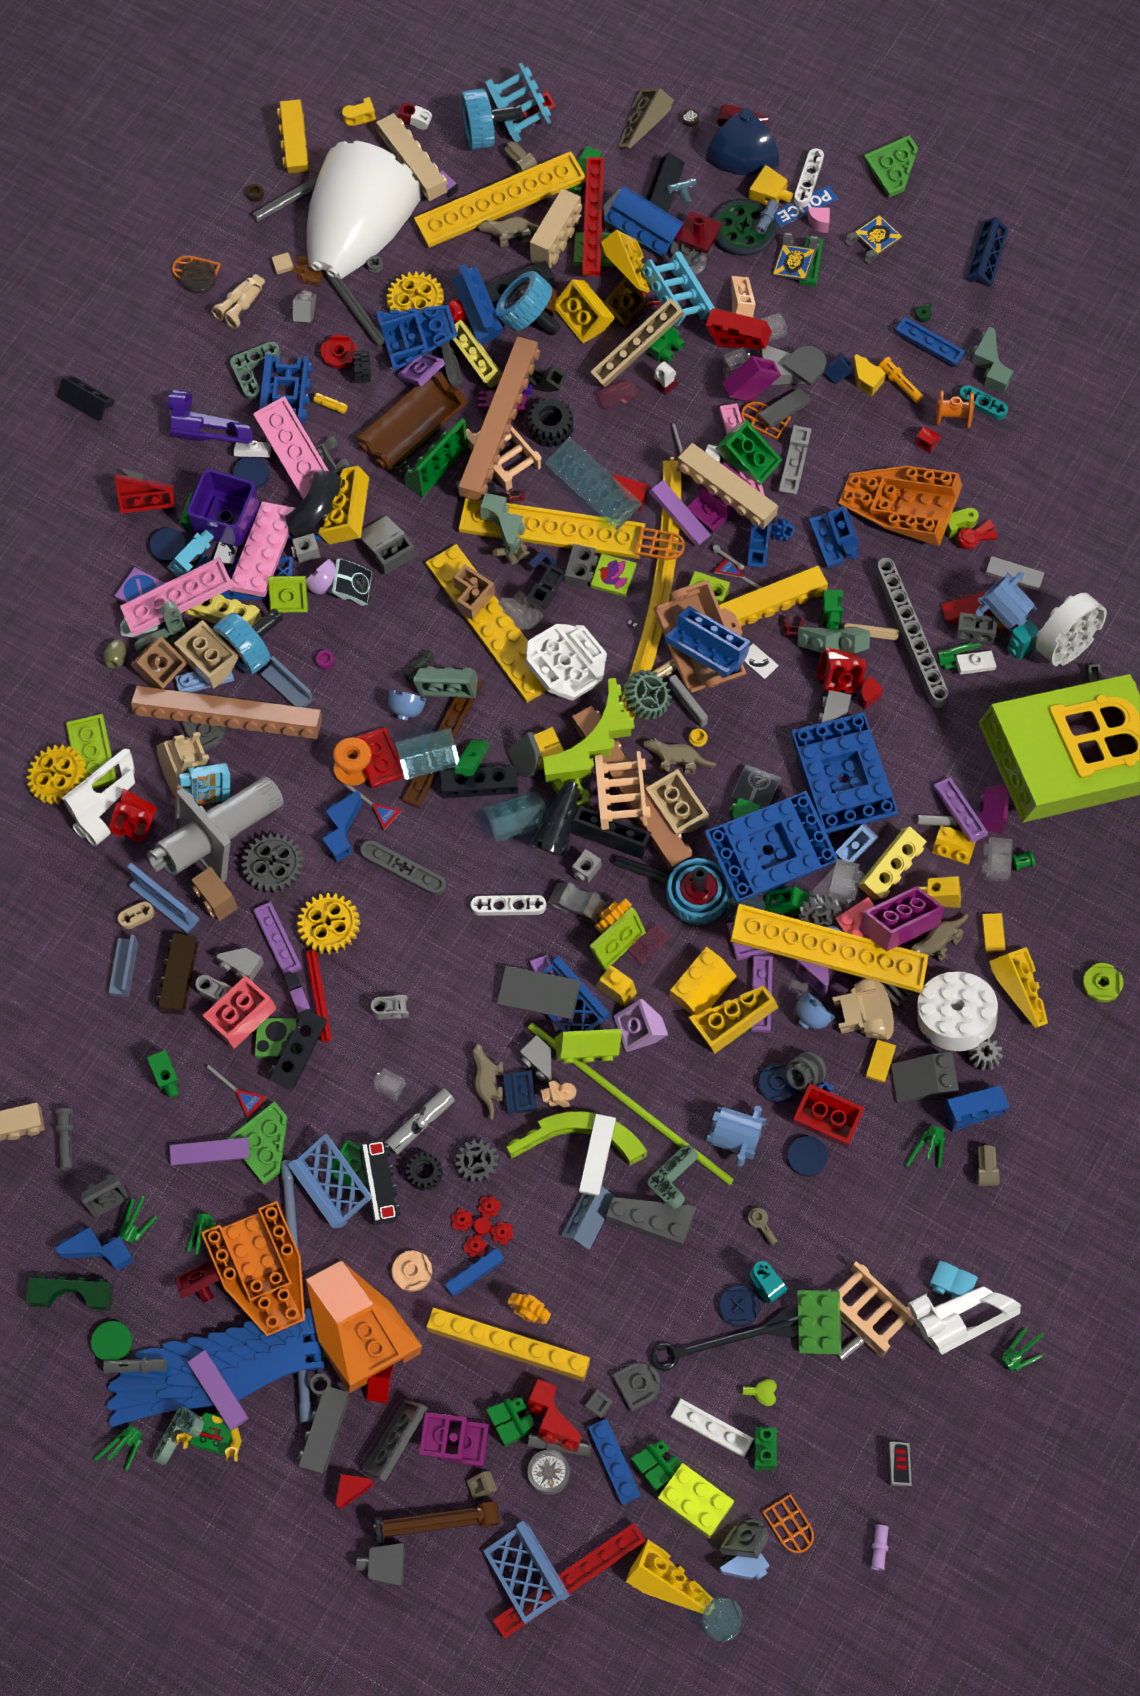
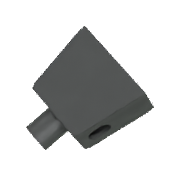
M394 1544L370 1548L369 1558L357 1557L356 1570L368 1571L369 1581L403 1587L405 1545Z

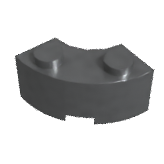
M571 882L557 883L547 902L565 914H568L570 911L579 915L578 919L591 923H597L599 915L606 905V902L601 899L599 894L580 890Z

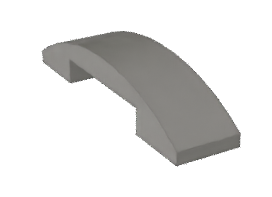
M793 426L779 492L797 495L811 428Z

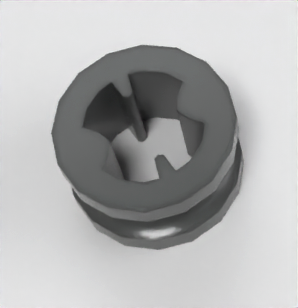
M376 255L367 259L369 272L374 274L381 272L383 269L382 259Z

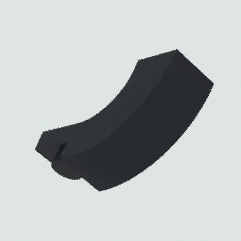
M550 564L539 584L535 583L527 598V602L546 610L557 594V590L566 572Z

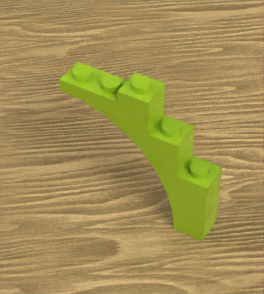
M616 678L608 679L609 694L607 706L595 729L583 741L571 749L556 755L543 757L546 782L591 777V770L594 769L593 758H595V755L611 756V749H614L613 738L631 736V729H634L633 717H629V711L624 712L623 701L619 702V696L622 694L620 684L617 685Z

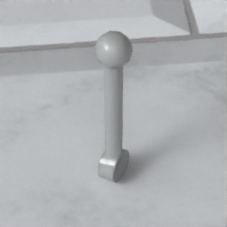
M719 545L713 546V552L720 553L734 563L739 570L744 569L743 563L737 562L720 550Z

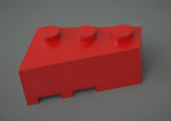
M712 308L706 323V327L717 347L766 349L772 333L765 320Z
M116 474L115 483L120 514L176 506L174 485Z

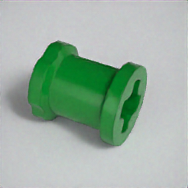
M1031 850L1025 854L1011 855V862L1015 871L1028 866L1035 867V859Z

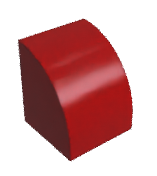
M925 426L916 436L915 445L931 453L942 436Z
M871 676L863 683L860 695V702L865 710L881 698L883 688Z

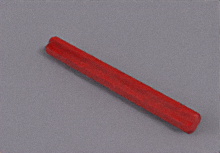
M310 950L306 952V960L315 1012L317 1015L328 1020L320 1036V1041L327 1043L332 1040L318 956L315 950Z

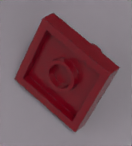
M690 211L676 236V242L708 254L722 228V223Z
M210 1259L175 1277L182 1299L198 1292L202 1302L205 1303L213 1299L214 1295L209 1285L218 1281L219 1277Z

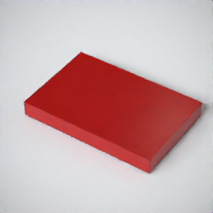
M386 727L354 737L365 741L371 750L370 763L363 769L371 789L407 777L406 770Z

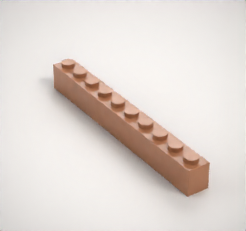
M517 336L459 485L460 496L481 501L482 496L487 493L488 480H492L494 475L493 467L498 464L500 449L503 450L505 447L506 434L509 435L512 424L510 423L512 419L515 420L517 405H520L523 399L522 392L527 389L528 377L534 371V361L538 360L540 356L538 342Z
M143 686L136 687L131 702L133 715L313 739L318 738L322 723L321 710Z
M592 706L572 716L573 725L583 740L595 729L602 718L598 710L595 711ZM614 740V749H611V756L603 757V762H607V764L632 761L627 754L624 755L622 752L623 748L618 740ZM638 769L608 771L606 775L610 780L639 777ZM640 784L617 786L615 789L619 795L640 793ZM646 784L644 785L646 806H650L651 818H647V826H644L643 816L635 817L642 829L651 832V843L672 873L674 868L679 866L680 863L691 860L693 852L689 845L683 843L682 835L675 834L646 791V788L649 786ZM641 800L625 802L629 810L642 809Z

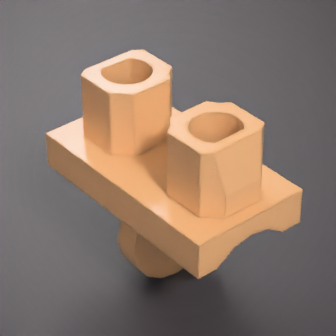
M556 1081L549 1082L550 1088L541 1090L543 1101L545 1103L549 1102L552 1107L556 1105L564 1108L570 1107L568 1100H572L577 1093L573 1084L564 1083L560 1085Z

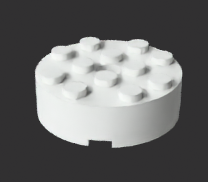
M1088 593L1069 596L1060 607L1052 610L1050 613L1051 617L1037 633V651L1054 666H1058V664L1063 666L1073 661L1093 642L1094 638L1092 636L1096 630H1101L1107 615L1106 609Z
M966 972L940 974L927 982L919 994L917 1014L919 1028L923 1035L925 1034L931 1040V1043L940 1048L951 1051H965L976 1048L984 1040L989 1039L996 1028L998 1012L996 995L991 986L976 975Z

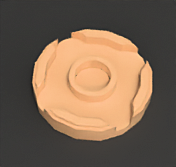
M414 1250L405 1251L400 1254L392 1266V1277L396 1285L409 1292L419 1291L426 1287L433 1273L428 1257Z

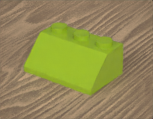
M622 1029L562 1032L555 1037L557 1061H563V1064L575 1063V1060H582V1063L594 1062V1059L600 1058L602 1062L613 1061V1058L619 1055Z

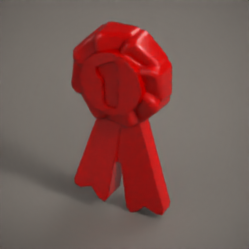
M990 519L976 530L970 527L961 529L957 535V541L962 548L971 550L977 547L979 541L996 540L998 536L995 534L996 529L992 530L995 525L992 524Z

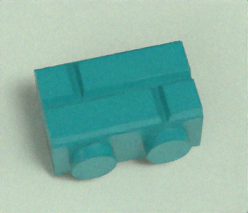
M1027 620L1022 626H1018L1012 631L1007 650L1011 656H1015L1018 660L1025 657L1026 654L1033 652L1036 648V635L1039 629L1032 621Z

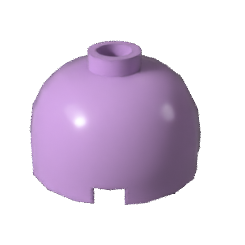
M328 559L306 579V587L317 595H322L326 592L331 594L336 565Z

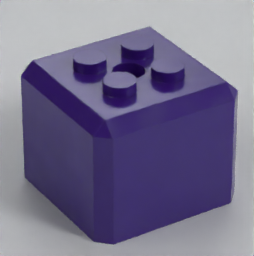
M212 469L204 471L187 509L194 533L201 535L205 530H208L214 536L213 540L236 547L243 545L259 508L255 485L252 481ZM224 515L231 516V518L228 521H223L221 519Z

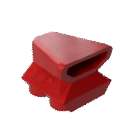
M824 647L816 672L817 678L820 681H824L822 690H827L828 692L829 690L836 692L845 690L850 694L860 690L866 672V660L859 659L856 654Z
M122 789L119 802H117L112 815L109 830L116 836L127 835L134 842H145L157 807L132 792Z

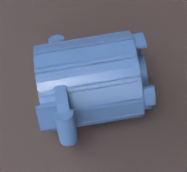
M1007 572L1006 576L995 583L982 598L979 597L978 601L982 606L977 608L976 614L982 616L989 609L1011 632L1014 625L1022 626L1027 621L1026 618L1029 616V612L1032 609L1037 610L1035 604L1016 585L1023 580V572H1018L1015 577H1012Z
M755 1106L753 1115L750 1116L725 1107H718L717 1112L714 1113L711 1132L707 1136L706 1141L711 1142L712 1145L739 1153L736 1164L743 1166L745 1157L754 1159L762 1127L766 1124L767 1119L760 1117L762 1108Z

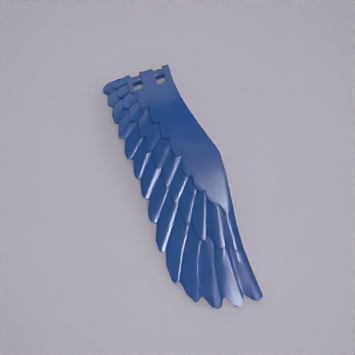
M306 1309L305 1321L270 1336H266L253 1321L244 1322V1328L230 1327L226 1330V1333L208 1334V1339L191 1337L187 1343L171 1341L164 1343L163 1349L149 1348L136 1352V1359L133 1360H141L143 1357H148V1359L166 1358L167 1370L164 1372L151 1371L148 1374H142V1372L120 1373V1377L110 1382L108 1386L109 1391L117 1395L108 1401L107 1404L109 1410L116 1411L110 1417L109 1424L115 1427L146 1417L178 1411L182 1406L187 1409L215 1406L188 1364V1361L204 1350L207 1351L238 1401L287 1375L304 1370L324 1369V1362L321 1361L322 1347L318 1342L312 1310ZM304 1336H310V1342L304 1343ZM305 1356H313V1362L307 1363Z

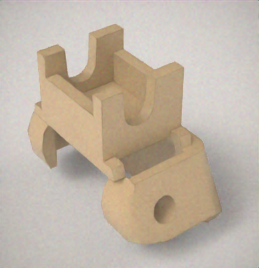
M199 732L193 733L190 738L184 737V735L174 736L173 740L157 745V754L163 774L175 797L176 791L181 788L188 789V786L180 787L179 774L187 772L189 767H194L195 769L206 766L209 759L208 754L205 755L200 743Z
M864 978L854 985L855 988L851 989L852 993L833 997L835 1007L842 1006L845 1022L839 1023L841 1034L861 1030V1033H865L866 1037L889 1040L892 1037L894 1031L892 1008L888 994L880 982Z

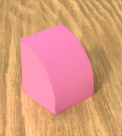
M809 207L807 217L809 225L818 232L828 233L830 208Z

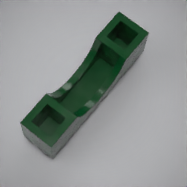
M40 1275L35 1276V1278H29L26 1303L30 1307L50 1308L59 1296L65 1293H77L84 1297L86 1305L90 1310L111 1311L113 1285L107 1279H96V1282L88 1281L87 1278H76L75 1281L68 1280L67 1277L48 1279L47 1276Z

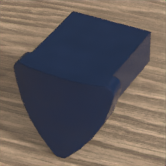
M544 548L525 568L531 572L542 560L548 565L555 566L557 563Z

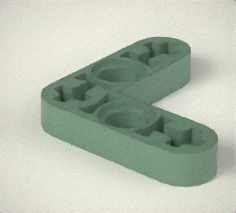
M275 342L265 343L231 358L230 363L244 396L249 401H256L261 394L251 369L265 363V356L263 357L262 352H264V355L273 354V358L280 356L279 346ZM255 354L260 356V358L255 361L250 359L251 356ZM243 375H249L250 379L247 381H242L241 377ZM249 386H251L252 390L255 392L254 394H251V392L249 391Z
M168 601L160 608L167 627L135 642L134 647L139 655L154 639L160 636L164 637L169 644H173L187 633L175 602Z
M691 1145L681 1148L648 1180L649 1187L671 1209L680 1207L685 1200L684 1195L672 1182L697 1159L698 1154Z
M184 1406L180 1407L153 1454V1461L160 1465H165L176 1447L177 1435L185 1432L196 1438L203 1429L204 1420Z

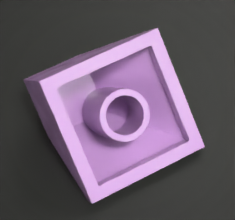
M639 999L614 1015L617 1028L622 1029L621 1039L626 1052L654 1044L668 1035L662 1017L643 999Z

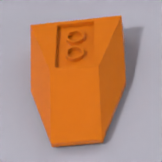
M912 466L850 473L838 504L845 506L849 511L885 529L940 546L961 491L962 483L958 473Z
M277 1201L259 1208L257 1214L223 1228H221V1225L201 1232L202 1240L224 1289L266 1336L305 1321L301 1257Z
M343 1261L306 1279L318 1342L348 1393L366 1385L368 1378L401 1360L403 1364L421 1354L422 1345L390 1301Z

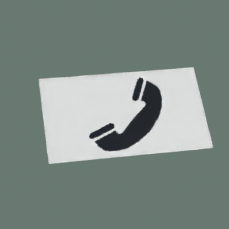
M219 541L214 559L220 557L223 563L233 564L238 547Z
M755 644L749 647L745 662L765 679L779 665Z

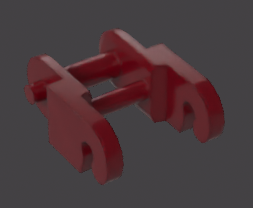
M524 490L517 496H511L510 493L506 492L507 503H511L512 500L525 501Z
M786 615L785 631L787 632L784 634L787 635L786 638L788 636H798V632H789V628L798 629L803 627L804 617L801 618L799 626H790L788 615Z

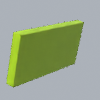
M103 714L66 722L70 746L84 758L83 761L86 763V766L83 768L87 770V773L82 774L86 779L112 759ZM113 767L92 784V789L114 784L117 781L115 768Z

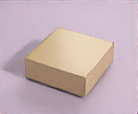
M288 252L272 257L277 275L294 270Z

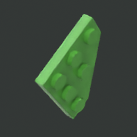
M910 135L864 155L865 162L889 198L904 192L918 152V147Z
M273 1102L227 1138H249L250 1159L243 1160L264 1185L281 1172L288 1118L276 1102Z

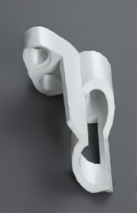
M130 749L120 751L62 798L70 814L76 820V823L73 824V829L81 838L86 837L94 846H97L111 834L109 828L99 817L120 798L122 789L129 790L135 784V768ZM119 763L122 777L104 792L96 793L92 789V784Z
M985 1287L977 1288L936 1307H933L927 1297V1293L908 1303L915 1323L920 1328V1333L941 1355L1019 1315L1021 1304L1005 1295L992 1292ZM980 1303L992 1305L1002 1311L1001 1314L974 1327H965L959 1314Z

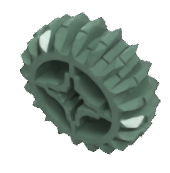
M640 670L627 678V683L623 686L626 690L622 694L626 696L623 700L628 703L626 708H631L630 714L636 713V718L642 717L643 720H654L661 717L667 711V707L671 704L668 700L672 696L668 695L671 689L666 688L668 682L663 683V676L658 677L657 672L652 673L651 670Z

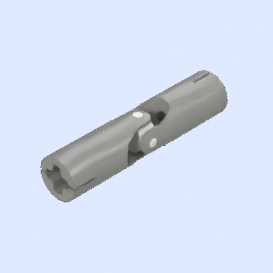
M443 1088L423 1106L419 1113L415 1114L386 1140L385 1144H388L389 1149L395 1155H398L430 1122L437 1119L455 1102V1099ZM412 1123L417 1125L419 1129L412 1132Z

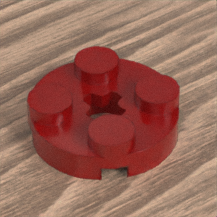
M342 334L329 337L330 339L326 343L324 342L321 347L322 359L325 365L336 369L351 367L354 362V351L357 350L354 341ZM338 349H341L343 353L337 354L334 352H337Z

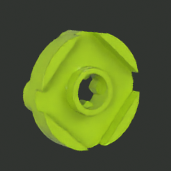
M1097 963L1093 965L1083 977V988L1086 996L1089 999L1102 1003L1115 1000L1123 988L1122 975L1110 964ZM1103 978L1105 982H1108V985L1101 987L1098 982Z

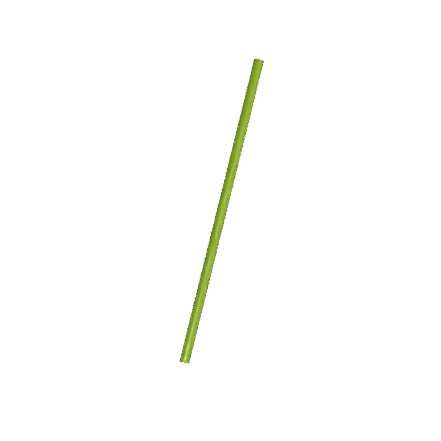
M534 1023L528 1026L531 1032L556 1050L555 1040ZM575 1060V1063H572L680 1148L689 1145L587 1064L582 1063L581 1060ZM694 1148L698 1154L696 1159L698 1162L728 1185L733 1182L734 1179Z

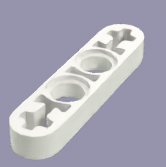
M815 148L808 153L795 192L794 203L798 207L803 208L810 203L824 158V153L820 149ZM815 156H818L816 159V163H814L813 158ZM812 168L816 170V172L810 174L807 172V170ZM804 182H809L811 186L804 187L802 184ZM802 193H804L805 198L803 200H800L802 197Z
M540 895L477 896L471 901V909L474 914L479 916L539 915L546 910V900ZM501 901L504 903V908L497 910L493 907L494 903ZM526 901H529V909H527ZM536 901H539L541 904L539 909L535 907ZM478 902H482L483 905L480 910L477 908ZM488 902H490L491 910H488ZM514 902H523V908L515 909L513 907Z

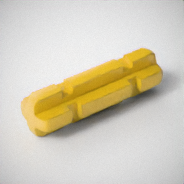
M316 393L313 399L315 403L322 404L335 411L337 410L342 414H345L348 408L346 404L339 403L337 400L327 396L324 397L320 393Z

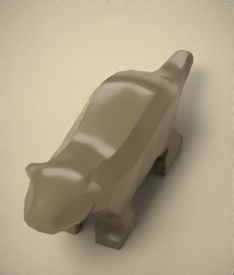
M513 217L499 222L487 219L478 225V229L499 238L502 248L509 246L508 239L517 237L524 238L522 239L523 243H529L532 239L531 232H536L540 225H535L521 217Z
M650 739L643 743L645 748L655 753L662 761L660 771L663 772L670 771V764L676 766L683 765L686 769L685 774L692 775L696 771L695 763L706 767L716 766L715 762L706 761L692 747L685 744L668 745L656 739Z
M968 914L955 921L940 922L938 927L931 929L923 941L914 944L909 950L929 956H938V961L941 962L946 957L945 953L948 949L945 946L947 942L954 939L953 943L957 945L962 939L964 932L956 928L967 920Z
M476 1044L472 1051V1058L477 1068L474 1088L479 1098L489 1109V1119L493 1120L494 1107L492 1099L503 1101L502 1087H498L497 1090L495 1087V1075L503 1076V1062L495 1065L485 1055L482 1046Z

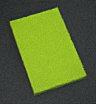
M631 907L590 945L600 968L604 971L646 933L636 910Z

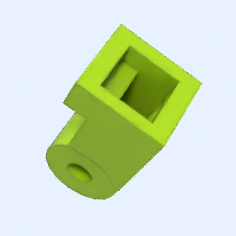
M966 508L953 512L945 530L948 537H955L958 530L975 527L979 517L978 511L974 508Z

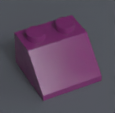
M1005 784L988 787L985 794L980 796L979 805H982V812L978 811L977 817L989 832L1002 834L1010 801V794Z

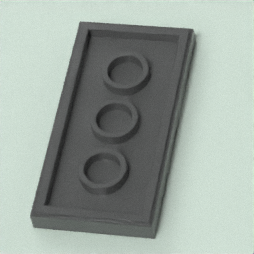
M506 966L497 1004L573 1020L581 981Z
M404 1399L362 1472L385 1482L428 1408L423 1404Z

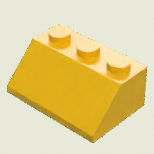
M572 279L556 300L555 310L582 343L605 331L615 318L585 280Z
M706 947L672 987L670 998L692 1015H698L705 1012L704 1010L713 1007L737 976L720 956Z

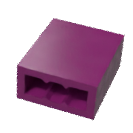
M751 356L723 382V385L729 397L752 402L777 380L781 373L774 361Z

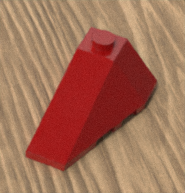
M987 591L942 604L945 622L957 624L960 613L976 614L977 608L982 606L978 598H982ZM989 609L983 613L984 616L996 617ZM997 619L998 629L1007 630V628L999 621V619Z

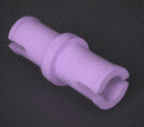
M875 1525V1539L871 1547L873 1550L871 1569L883 1571L885 1570L886 1552L889 1548L887 1546L889 1527Z

